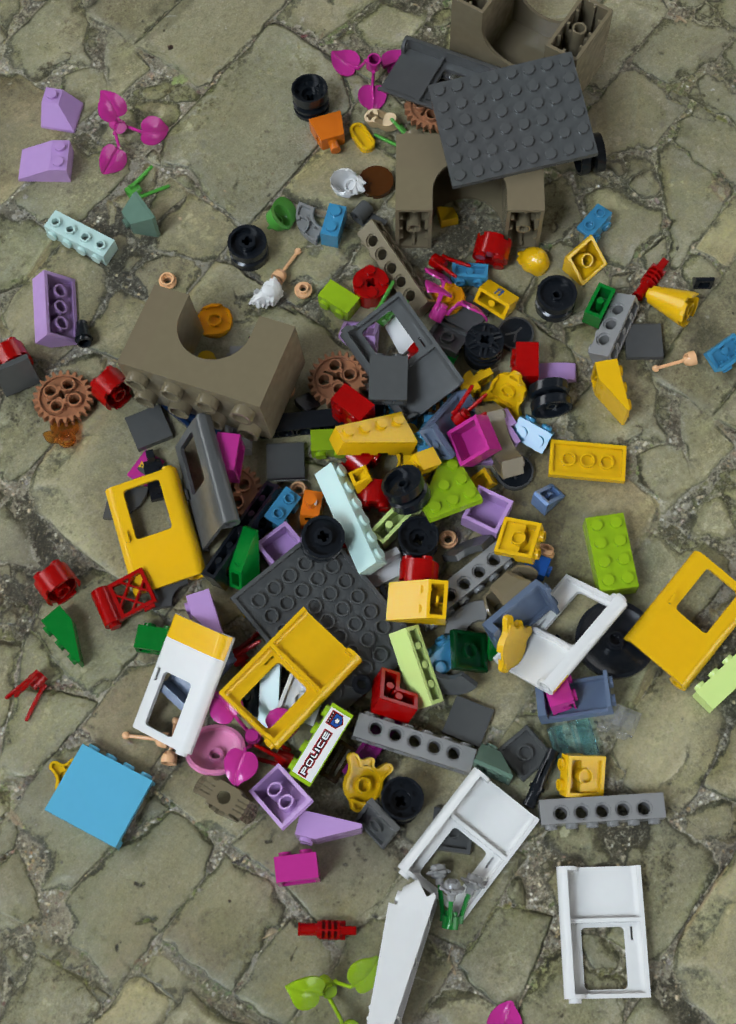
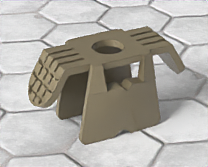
M516 565L498 578L490 586V590L483 596L484 606L489 617L494 614V607L497 604L501 603L504 606L531 583L528 579L537 578L538 571L528 565Z
M202 775L196 782L193 792L207 799L205 804L216 814L237 823L238 821L234 818L236 817L245 824H250L256 818L258 813L257 806L237 787L222 779L217 781L208 775ZM222 791L229 792L231 796L230 801L226 804L219 803L217 799L218 794Z

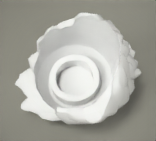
M341 168L334 171L330 177L333 191L342 198H350L366 191L363 185L367 182L352 169Z
M273 276V278H270L269 281L263 284L262 289L256 288L248 304L256 305L257 309L261 307L267 309L270 305L274 307L280 298L284 296V291L277 278Z

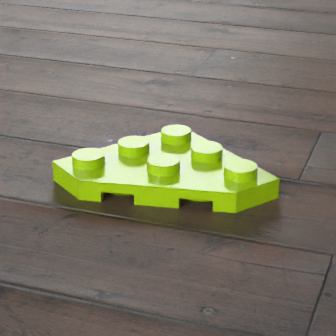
M456 456L452 459L441 461L442 464L436 469L430 483V499L422 508L430 523L483 503L482 496L464 467H460Z

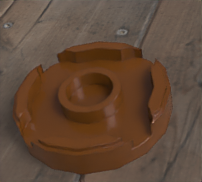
M371 166L360 174L363 180L367 182L363 185L366 190L363 192L365 196L380 199L392 191L394 179L392 173L387 168Z

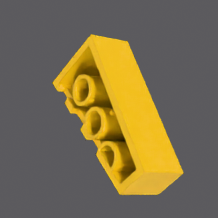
M402 412L335 426L329 438L336 455H361V453H369L370 455H378V453H388V455L404 453V455H411L418 443Z

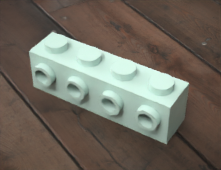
M57 210L54 211L44 225L48 238L61 242L67 248L75 249L82 256L87 255L98 264L102 263L107 266L118 250L114 239Z

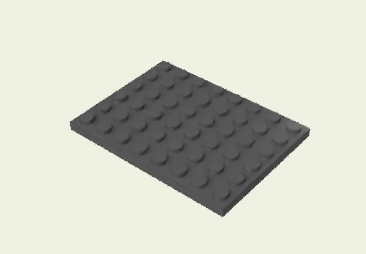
M572 52L428 85L452 189L598 156Z
M299 542L230 597L232 602L266 643L304 606L308 613L345 648H351L360 656L362 662L321 704L320 709L322 711L327 704L331 706L332 703L346 710L364 695L356 693L352 688V681L355 676L365 674L370 677L373 685V680L381 667L394 670L399 666L389 634L408 626L404 622L386 621L387 601L365 575L358 573L353 560L343 548L334 560L327 563H317L309 560L303 554ZM359 681L358 686L364 688L365 682Z

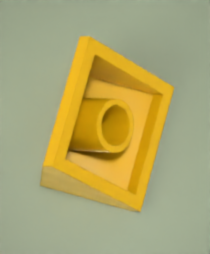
M593 235L585 238L564 258L562 270L580 286L585 285L607 265Z

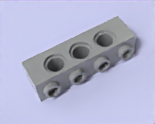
M615 293L603 317L600 328L596 330L593 343L588 348V354L593 363L617 358L640 308L635 295Z

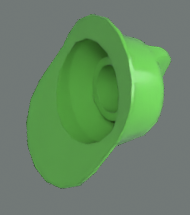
M277 198L266 213V220L269 224L267 229L282 231L291 228L296 220V209L288 198Z

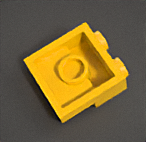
M504 517L494 553L514 558L517 562L534 565L535 560H539L541 556L540 543H544L546 540V531H544L542 523Z
M562 753V757L557 762L558 769L561 771L560 779L556 781V788L559 794L564 797L604 796L606 756Z

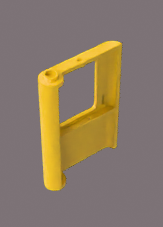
M167 465L159 471L106 489V497L128 574L142 567L153 590L186 579L198 580L204 578L201 573L206 566L176 467ZM158 480L172 526L170 529L137 539L124 494L127 490ZM141 575L134 577L131 585L140 587L143 580ZM132 588L134 598H136L139 590Z
M694 551L623 638L632 643L670 675V682L682 691H686L736 627V596L707 633L702 632L677 610V605L705 570L712 572L736 593V581L699 551Z
M303 606L218 693L265 739L263 742L268 748L278 750L362 662V659L351 648H345ZM276 664H281L306 688V692L268 729L241 704V700Z

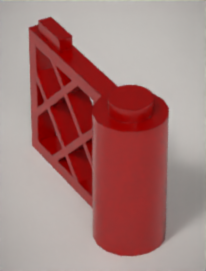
M142 567L107 586L98 587L91 592V597L105 628L111 631L119 629L124 620L142 610L145 612L152 610L158 602ZM141 575L143 580L140 587L131 585L134 577ZM121 584L126 586L123 596L117 595L114 589ZM130 587L139 590L135 600L127 598ZM143 591L148 592L151 596V600L145 603L139 602ZM126 600L134 603L132 610L127 613L123 609Z

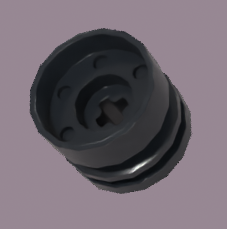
M305 74L296 78L292 83L291 92L293 107L297 117L309 122L311 118L328 114L330 108L328 86L323 77L317 74Z
M479 323L472 326L467 332L464 358L472 369L479 371L491 368L492 370L500 364L504 348V336L501 330L489 323Z
M412 516L406 519L399 527L398 532L399 550L402 555H410L414 558H421L424 555L433 557L439 545V533L435 523H430L427 517ZM419 539V541H422V544L418 545V543H415V540Z
M398 776L390 779L384 785L378 798V804L397 825H405L414 820L421 811L424 804V794L421 786L415 780L409 777ZM402 799L403 805H400L398 807L396 803L398 800Z

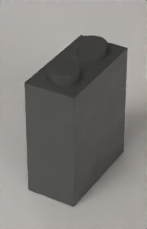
M383 353L370 355L368 400L375 405L407 406L408 356H404L401 353L393 354V356H385Z

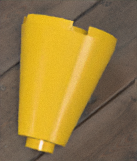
M653 286L647 290L645 295L648 304L681 327H686L690 321H687L689 316H694L699 303V297H696L699 293L681 289Z

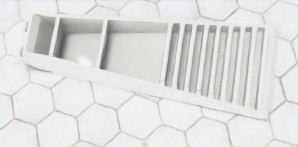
M418 879L404 886L402 891H397L394 901L396 905L388 903L372 999L369 1005V1015L366 1018L367 1024H402V1018L437 907L435 893L426 896Z

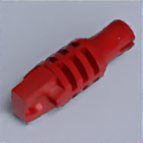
M664 257L657 265L653 263L641 278L640 285L632 294L637 297L638 301H642L647 290L656 286L665 275L666 271L663 269L669 261Z
M320 920L317 923L298 922V936H317V938L323 940H345V935L357 934V926H346L345 920Z

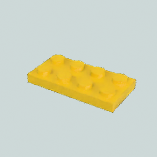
M551 439L548 477L624 484L627 446Z

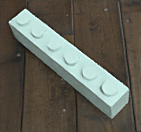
M330 462L314 475L333 517L342 525L345 532L344 542L358 573L371 575L387 564L385 553L380 548L377 536L371 529L369 518L365 515L362 503L356 496L355 488L347 476L346 468L342 464Z

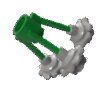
M433 864L426 875L435 879V884L438 886L441 928L458 930L459 924H463V917L471 895L473 896L475 890L485 888L482 885V878L474 873H468L466 878H460L467 888L458 916V912L453 911V902L456 899V895L464 893L465 887L461 886L458 879L448 878L444 882L443 878L451 873V870L446 869L445 864ZM443 891L447 894V901H449L448 910L444 909Z

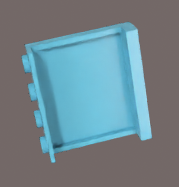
M82 744L44 810L119 850L123 844L121 841L151 786H155V782L151 780L152 776L142 771L139 774L134 771V766L126 762L123 765L116 762L117 757L109 753L106 756L99 753L100 749L92 744H89V746Z

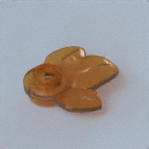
M76 419L75 425L70 421L67 427H65L64 423H61L60 427H58L55 422L53 425H50L51 430L44 432L43 436L51 444H59L63 448H70L76 442L75 435L79 431V423Z

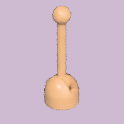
M300 248L295 249V253L283 269H276L272 273L271 278L275 276L280 285L287 278V273L285 272L296 256L301 254Z
M694 350L689 351L683 355L681 360L659 366L654 365L652 370L658 372L659 369L684 363L687 366L697 365L696 353Z
M178 717L172 718L173 727L171 736L173 735L177 722L179 720ZM169 747V750L163 753L161 764L166 766L177 765L178 758L173 748Z
M127 731L122 733L123 739L155 741L156 745L160 748H169L168 745L150 736L130 734ZM162 732L171 737L170 732Z

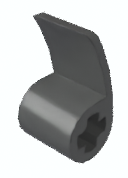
M362 200L350 213L352 219L362 227L371 219L381 221L384 226L387 224V220L373 213V207L365 200Z

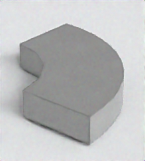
M299 201L296 209L298 229L305 239L317 245L322 227L314 219L315 207Z
M484 600L470 602L456 610L450 617L444 634L450 635V630L452 629L466 631L472 624L486 621L487 611L484 606Z

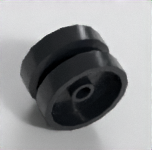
M599 132L593 133L598 156L574 161V166L579 176L587 175L591 170L594 173L604 172L606 169V149L603 137Z
M246 224L238 226L230 233L227 244L231 262L236 268L251 272L265 265L268 261L269 250L266 235L262 229L255 225Z
M552 275L543 279L538 285L535 299V309L542 319L554 323L568 319L573 313L576 303L577 289L575 284L567 277L561 275Z
M550 377L532 383L527 389L528 397L531 401L532 415L536 418L548 419L568 413L573 407L572 399L569 395L568 381L561 377Z
M402 465L392 469L385 475L381 483V489L393 511L401 515L416 513L430 499L431 491L419 468L413 465Z
M327 515L316 516L304 525L300 537V547L303 554L309 560L317 563H327L334 560L340 554L345 541V532L342 525L335 518Z

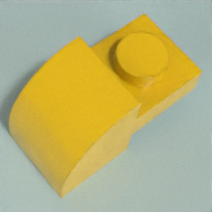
M491 368L481 369L475 375H473L471 370L467 371L462 377L464 383L460 386V390H468L470 385H474L470 394L473 399L478 397L481 393V387L493 381V371Z

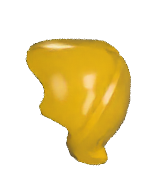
M528 247L523 251L517 252L518 264L522 266L524 271L534 276H542L549 269L550 261L548 254L542 248Z

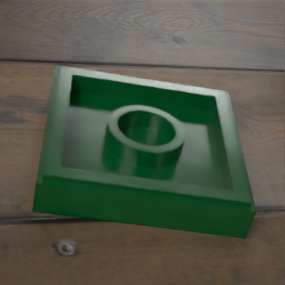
M458 629L450 630L451 669L487 673L486 633Z

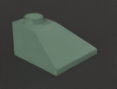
M137 191L134 192L121 211L124 218L122 223L126 229L130 228L133 234L153 237L161 236L155 216Z
M490 743L486 745L481 744L473 761L472 769L476 767L486 776L509 786L513 774L502 753L497 750L496 746Z

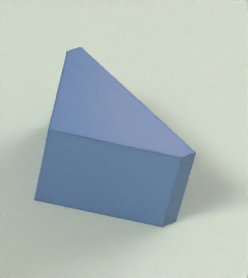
M551 483L533 493L531 504L545 516L565 495Z

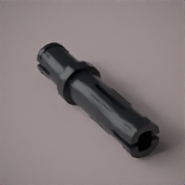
M548 747L533 782L529 784L530 788L523 802L524 805L532 809L535 808L541 792L544 793L545 791L544 786L559 752Z

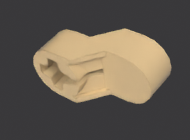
M370 109L364 115V120L371 128H379L386 132L395 131L397 128L391 122V118L400 125V120L392 112L386 113L380 109Z

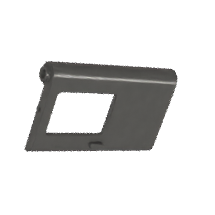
M406 35L401 45L400 57L382 86H379L377 90L433 110L428 85L438 83L444 72L464 77L501 67Z
M399 291L358 324L345 326L341 330L340 337L369 376L370 355H374L376 352L363 335V332L390 311L393 312L419 350L408 359L407 406H389L394 413L402 412L406 421L412 423L428 411V409L464 383V379Z
M199 413L175 446L186 487L184 489L186 501L190 502L202 551L209 552V545L222 529L237 526L241 521L212 417L206 413ZM193 437L204 474V482L196 493L184 452Z

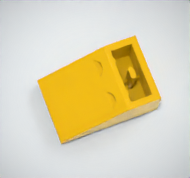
M617 359L595 362L590 377L594 395L621 425H625L629 417V411L632 410L631 400L627 399V384L622 380V365L618 364Z
M424 579L389 582L386 621L445 626L449 581Z

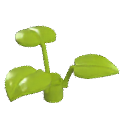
M375 955L354 962L347 972V980L351 984L340 982L337 979L332 980L328 975L324 974L297 979L285 985V989L292 1003L299 1010L306 1011L314 1008L319 1003L320 996H323L329 1001L340 1024H359L354 1019L343 1021L332 998L337 994V985L349 989L355 987L356 991L360 994L373 989L379 957Z

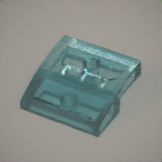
M589 718L547 729L553 750L559 752L556 759L557 762L562 757V753L600 755Z

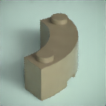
M496 402L475 407V414L477 415L487 412L502 448L501 451L491 456L495 462L493 464L495 471L502 479L524 474L523 466H525V460L517 451L510 438L505 422L506 413L504 408Z

